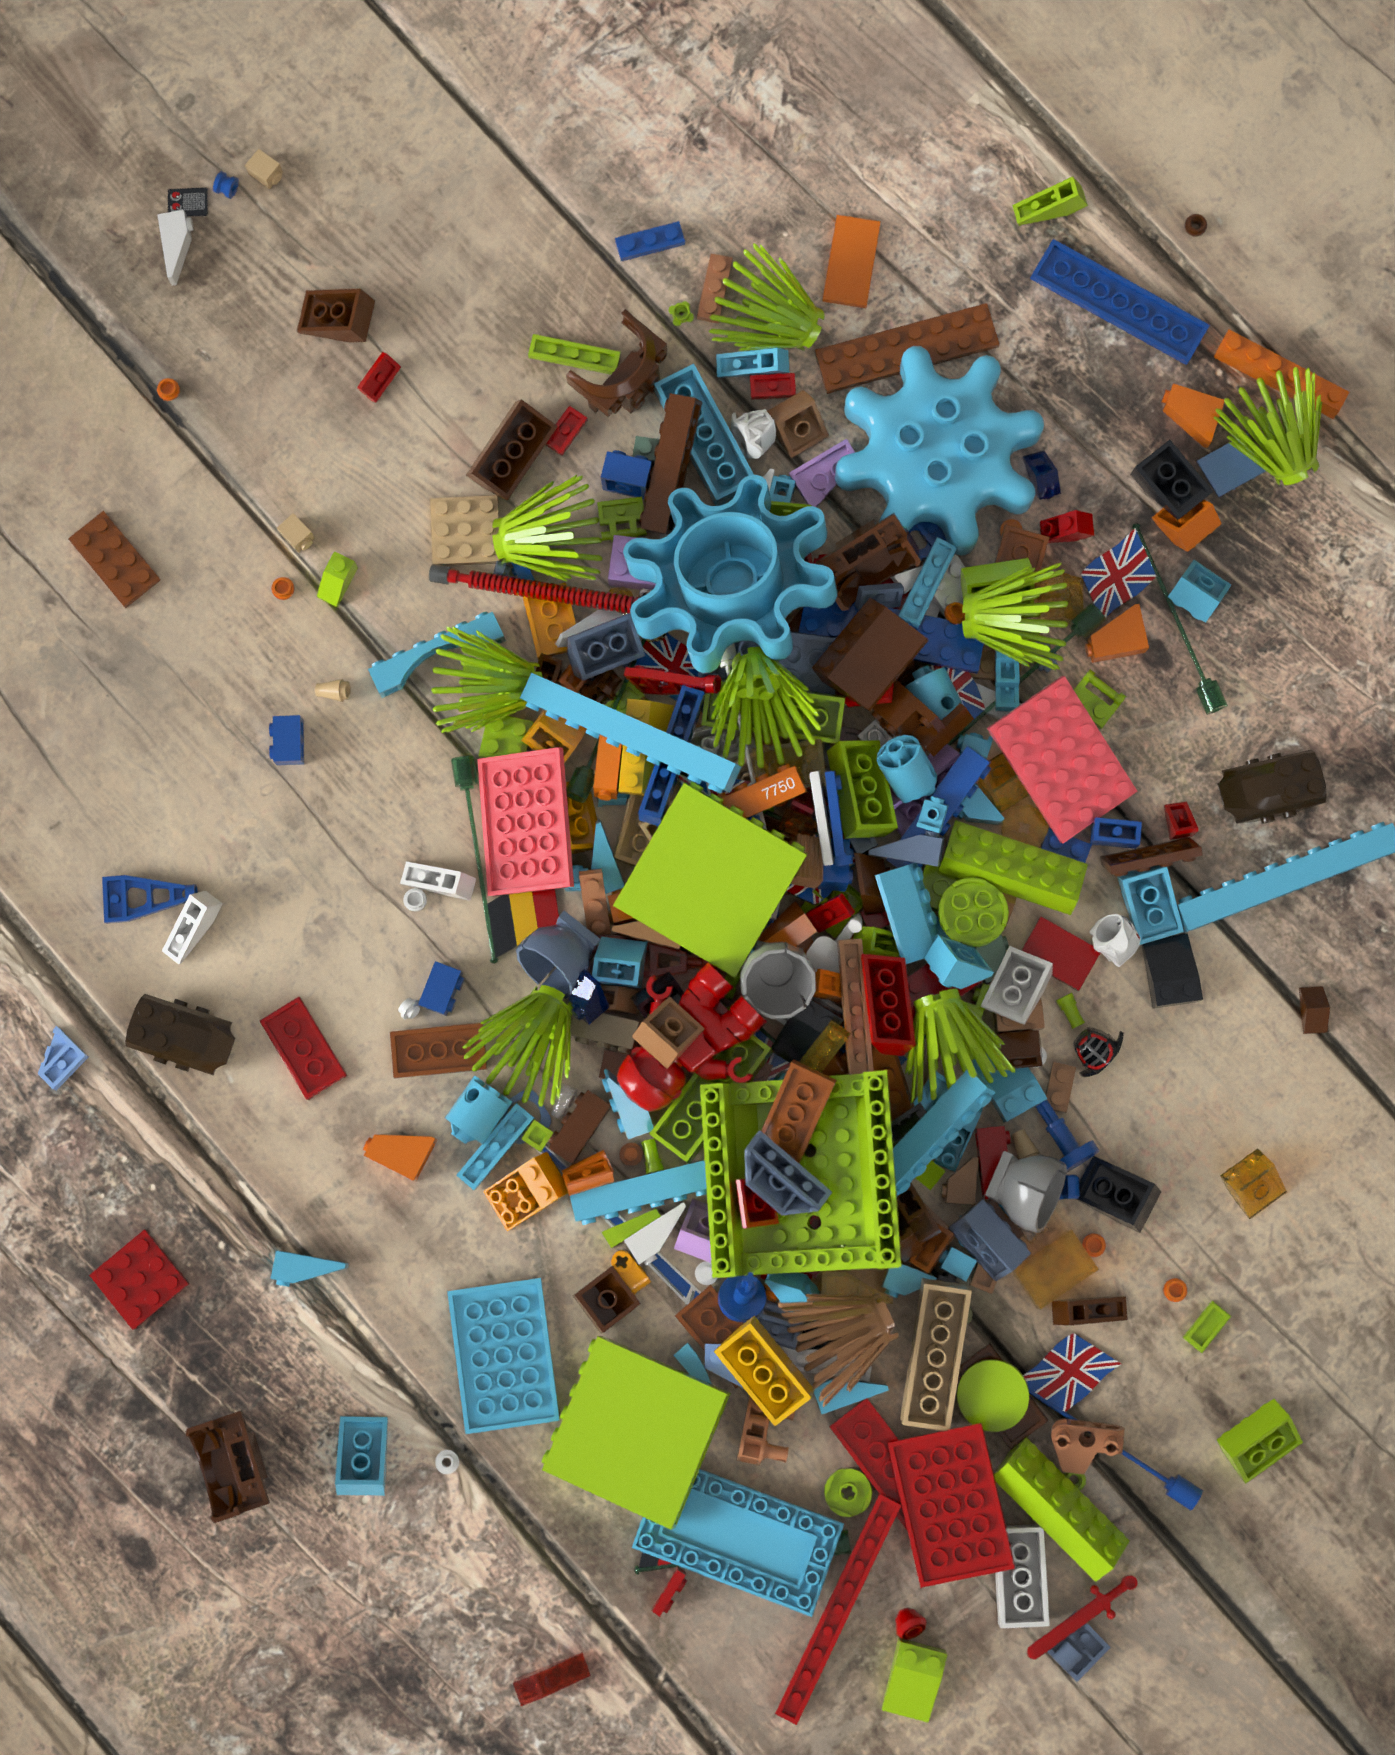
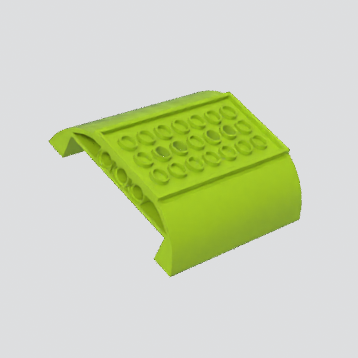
M887 1070L863 1072V1074L829 1076L837 1081L809 1144L811 1143L816 1147V1154L813 1157H808L804 1153L800 1162L802 1167L832 1191L820 1210L790 1215L778 1213L779 1224L742 1229L735 1181L745 1179V1149L757 1132L762 1130L783 1080L700 1085L712 1278L737 1277L747 1275L748 1272H753V1275L902 1267ZM814 1215L821 1219V1226L818 1229H813L810 1225V1219Z

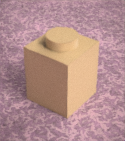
M260 149L254 153L245 165L248 174L268 189L278 184L282 178L283 171L280 163Z
M294 513L277 527L283 538L298 553L301 550L308 549L313 543L312 540L315 539L312 532Z

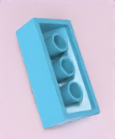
M912 863L875 875L900 957L905 958L906 964L924 959L938 935H942L937 928V916L930 906V894L925 889L923 883L922 869L917 863Z

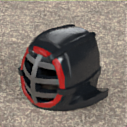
M1087 1027V1029L1083 1030L1073 1042L1074 1049L1082 1062V1066L1088 1068L1079 1072L1082 1077H1089L1099 1074L1119 1053L1124 1032L1120 1031L1118 1039L1115 1040L1109 1033L1107 1034L1096 1028Z

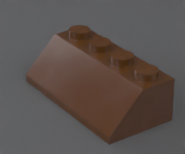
M522 399L516 401L466 476L487 491L508 500L558 426Z

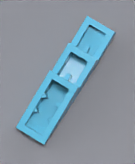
M995 650V711L1011 712L1019 706V662Z

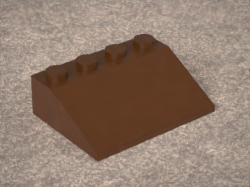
M869 598L813 665L812 669L823 683L866 710L871 711L929 640L890 609Z

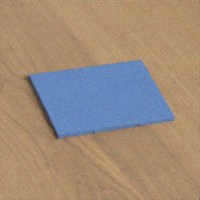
M1229 443L1196 461L1218 497L1231 490H1235L1236 487L1266 471Z

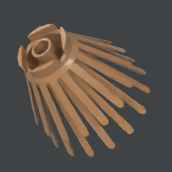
M879 1293L871 1297L805 1294L810 1298L807 1299V1302L778 1303V1306L783 1311H786L781 1316L789 1318L788 1322L790 1324L809 1322L787 1328L789 1333L817 1328L797 1336V1341L799 1342L812 1339L797 1345L795 1348L797 1352L833 1340L827 1343L825 1347L806 1356V1361L810 1362L804 1366L806 1372L836 1355L838 1358L815 1375V1382L812 1385L813 1389L818 1388L854 1360L821 1391L819 1401L825 1399L823 1407L847 1383V1391L849 1390L850 1392L889 1342L899 1338L898 1332L890 1334L895 1324L885 1302L876 1303L881 1298Z

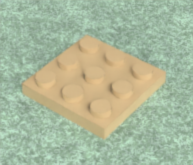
M497 495L430 498L432 564L458 566L496 564L497 561H501L496 555L492 535L499 532V527L492 528L494 519L499 518Z

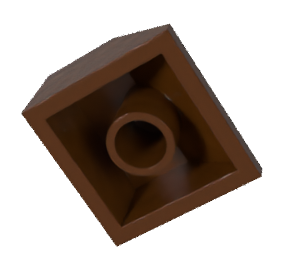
M855 853L856 869L865 915L886 912L875 875L889 871L890 867L885 868L884 859Z
M613 1266L573 1295V1298L600 1334L607 1331L641 1304Z

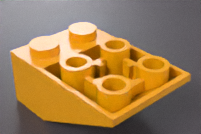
M543 710L521 741L535 751L558 747L563 748L565 763L585 735L587 729L579 726L577 730L566 725V719L559 717L557 721L546 716L547 711Z
M548 1152L532 1158L483 1191L507 1231L568 1194L563 1177Z

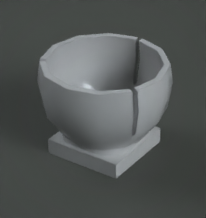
M757 941L755 951L750 953L740 974L743 997L759 1014L770 1019L791 1018L806 1009V1005H809L816 991L815 967L804 953L803 948H797L787 942L768 943Z
M1004 1151L985 1195L994 1202L1001 1204L1011 1221L1018 1226L1035 1233L1041 1232L1049 1222L1061 1196L1067 1174L1066 1164L1054 1157L1041 1154L1017 1159L1013 1154Z

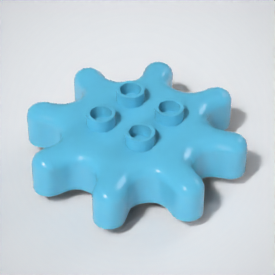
M912 346L903 353L901 359L900 374L903 387L897 393L890 396H882L868 388L856 387L847 394L844 406L845 415L849 421L861 427L867 433L869 443L863 450L840 458L836 465L835 482L837 486L845 491H854L862 488L877 490L884 497L887 505L879 522L895 513L903 527L907 528L908 531L920 522L937 524L942 528L946 541L957 548L955 554L967 555L975 549L979 537L975 514L981 508L987 505H996L1010 513L1023 514L1031 507L1035 497V487L1027 478L1013 470L1010 464V456L1013 452L1031 447L1039 441L1044 429V420L1034 410L1007 413L996 406L992 399V392L997 386L1001 374V366L994 357L988 355L981 356L974 361L965 376L959 379H948L940 376L935 371L931 356L925 348Z
M749 475L743 478L738 485L733 499L720 506L704 504L692 489H676L668 498L671 516L676 525L674 530L662 539H632L626 543L623 550L630 574L638 580L656 584L651 592L637 599L631 606L630 613L637 633L644 639L652 640L672 630L688 632L689 636L686 647L692 666L701 673H711L716 670L721 663L726 648L739 641L757 643L766 656L772 660L786 659L793 649L790 628L785 620L787 615L799 607L827 608L833 605L837 598L833 571L829 567L804 561V558L809 553L820 548L826 542L828 532L823 512L817 507L807 506L787 516H777L770 513L771 497L766 479L759 475Z

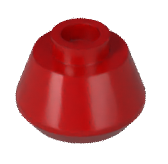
M904 1608L898 1612V1616L895 1619L898 1637L909 1640L924 1632L927 1620L917 1610Z

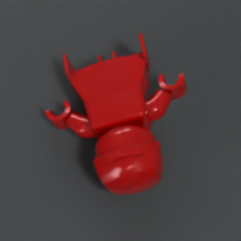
M709 962L689 982V988L686 989L678 1004L705 1028L703 1032L668 1069L642 1046L634 1048L618 1069L617 1080L620 1087L633 1103L646 1111L661 1110L681 1095V1089L686 1083L685 1072L682 1069L683 1066L689 1072L696 1073L707 1081L726 1079V1076H730L735 1082L744 1083L753 1077V1074L750 1073L745 1077H738L735 1074V1066L742 1062V1057L733 1059L730 1064H726L724 1060L713 1058L720 1052L749 1040L768 1021L743 996H740L731 1005L730 1010H728L719 1000L724 998L734 987ZM656 975L651 976L646 985L648 994L654 998V1002H651L650 1014L671 996L674 988L667 987L663 994H656L653 988L657 981Z

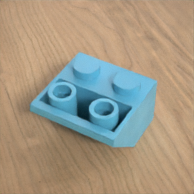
M601 937L594 957L591 981L599 984L642 989L648 942Z

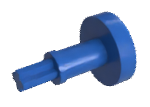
M1048 1100L1041 1102L1035 1107L1047 1124L1045 1130L1051 1135L1064 1155L1060 1161L1066 1164L1067 1172L1086 1162L1100 1151L1093 1140L1080 1146L1065 1124L1064 1118L1059 1119Z
M748 1272L747 1275L728 1277L721 1285L718 1293V1304L722 1313L727 1318L736 1322H747L753 1316L757 1317L763 1310L766 1302L765 1288L758 1278L753 1276V1272Z

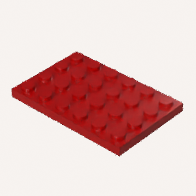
M982 1423L888 1443L920 1588L1016 1568Z

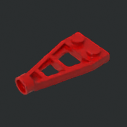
M640 665L635 666V668L626 667L624 677L643 694L677 695L680 693L682 685L704 691L705 694H718L721 689V678L719 675L709 674L701 678L652 670ZM661 682H667L669 685H663Z

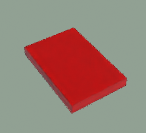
M1043 917L1039 918L1021 950L1053 963L1052 977L1076 991H1080L1101 953L1097 952L1093 945Z

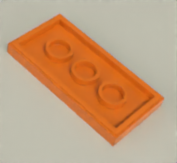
M843 215L836 216L822 302L860 308L867 307L881 221Z

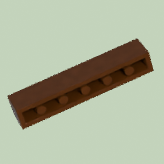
M670 393L669 399L665 402L664 411L666 414L659 429L660 441L655 447V464L650 470L649 477L651 482L649 489L645 492L646 505L640 515V528L643 530L669 535L675 528L668 505V498L676 489L684 488L702 401L696 398Z

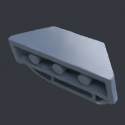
M758 1131L746 1147V1185L779 1214L790 1215L819 1211L832 1193L763 1132Z

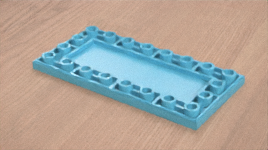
M700 1469L676 1528L670 1530L642 1517L632 1548L812 1617L844 1523Z

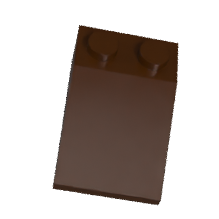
M362 289L306 290L297 332L299 334L343 342H366L375 300Z

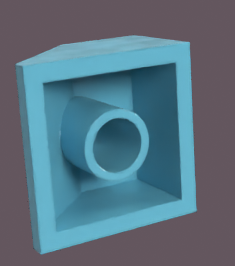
M1193 560L1168 598L1176 606L1183 607L1189 611L1194 618L1206 623L1231 587V584L1196 560Z
M939 935L925 956V960L930 965V970L939 977V982L948 988L953 986L963 989L991 977L994 973L975 947H970Z

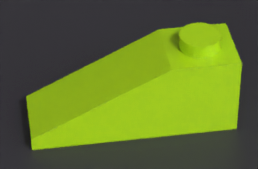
M1072 176L1012 206L1017 223L1021 226L1068 216L1087 207L1088 204L1083 187Z

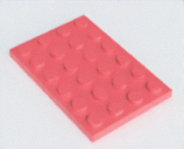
M1061 676L987 728L1062 844L1092 824L1095 817H1102L1138 792L1065 676Z
M558 747L477 759L488 896L574 887L563 748Z

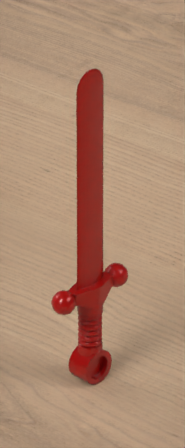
M1126 1575L1118 1586L1105 1595L1099 1592L1097 1585H1092L1090 1592L1096 1598L1030 1645L1027 1649L1028 1657L1033 1660L1038 1659L1104 1610L1109 1619H1114L1116 1613L1114 1610H1111V1602L1127 1590H1134L1138 1585L1137 1579L1132 1575Z

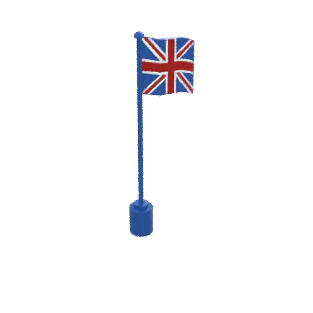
M1073 1333L1057 1343L1037 1366L1023 1376L1028 1384L1029 1394L1067 1419L1077 1420L1066 1411L1084 1399L1108 1373L1122 1364ZM1125 1450L1121 1453L1165 1482L1164 1488L1167 1489V1496L1190 1511L1196 1506L1202 1496V1489L1179 1474L1175 1477L1171 1475L1168 1479Z

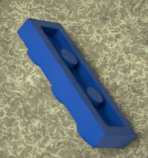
M677 221L616 237L615 243L620 261L622 262L685 245V240L680 222Z

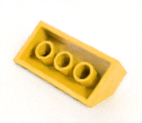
M627 699L626 715L661 731H667L674 711V705L648 700ZM623 745L618 792L620 794L644 796L655 764L647 761L648 756L642 753L637 757L626 752L627 747Z
M755 1316L736 1329L714 1351L774 1426L783 1421L813 1396L815 1389H813L812 1385Z

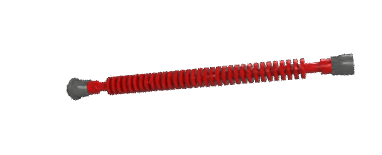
M432 564L429 571V581L448 585L449 583L457 584L458 582L468 583V587L471 589L503 594L508 593L509 595L525 596L526 598L530 597L538 600L542 598L545 601H559V603L576 604V606H587L588 608L593 606L594 609L599 608L606 611L610 609L612 612L616 610V612L624 614L626 612L627 614L630 613L632 604L640 598L629 597L628 595L623 597L622 594L617 595L616 593L612 594L604 591L600 593L598 590H583V588L566 587V585H555L554 583L549 584L548 582H538L536 580L532 582L530 579H515V577H504V575L487 574L486 572H476L474 570H471L470 574L460 573L459 570L451 569L449 566Z

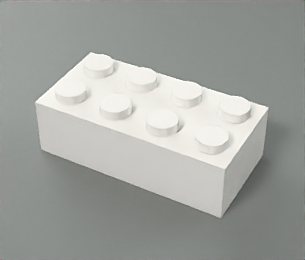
M1038 1524L1006 1525L1016 1568L995 1573L998 1625L1000 1628L1050 1626L1044 1530Z

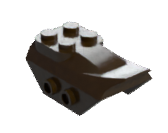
M1312 750L1281 756V753L1268 756V760L1260 762L1259 758L1248 760L1245 762L1246 765L1222 770L1223 778L1217 784L1224 810L1234 816L1236 824L1257 821L1266 824L1275 821V817L1282 815L1284 819L1295 817L1299 811L1326 803L1327 798L1326 783L1320 761Z
M144 994L137 1003L126 1034V1047L153 1055V1061L167 1065L168 1061L176 1063L175 1068L186 1072L192 1068L214 1076L218 1067L227 1065L236 1039L230 1030L232 1022L209 1015L210 1010L199 1006L195 1010L187 1008L188 1003L175 999L174 1003Z

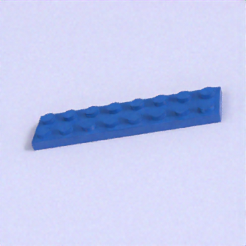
M1055 239L1051 241L1030 278L1185 365L1190 361L1210 326Z
M836 601L827 608L803 607L799 632L838 637L859 610L855 607V602L845 611L840 609ZM888 608L899 616L901 610ZM924 615L918 628L912 626L929 640L913 661L975 674L978 673L984 644L976 639H966L963 634L962 623L952 624L946 619Z

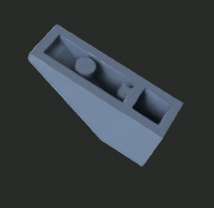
M926 830L925 834L870 849L869 855L940 866L945 838L939 837L940 833Z

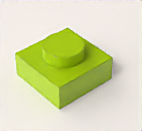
M534 1119L521 1139L541 1152L554 1132Z

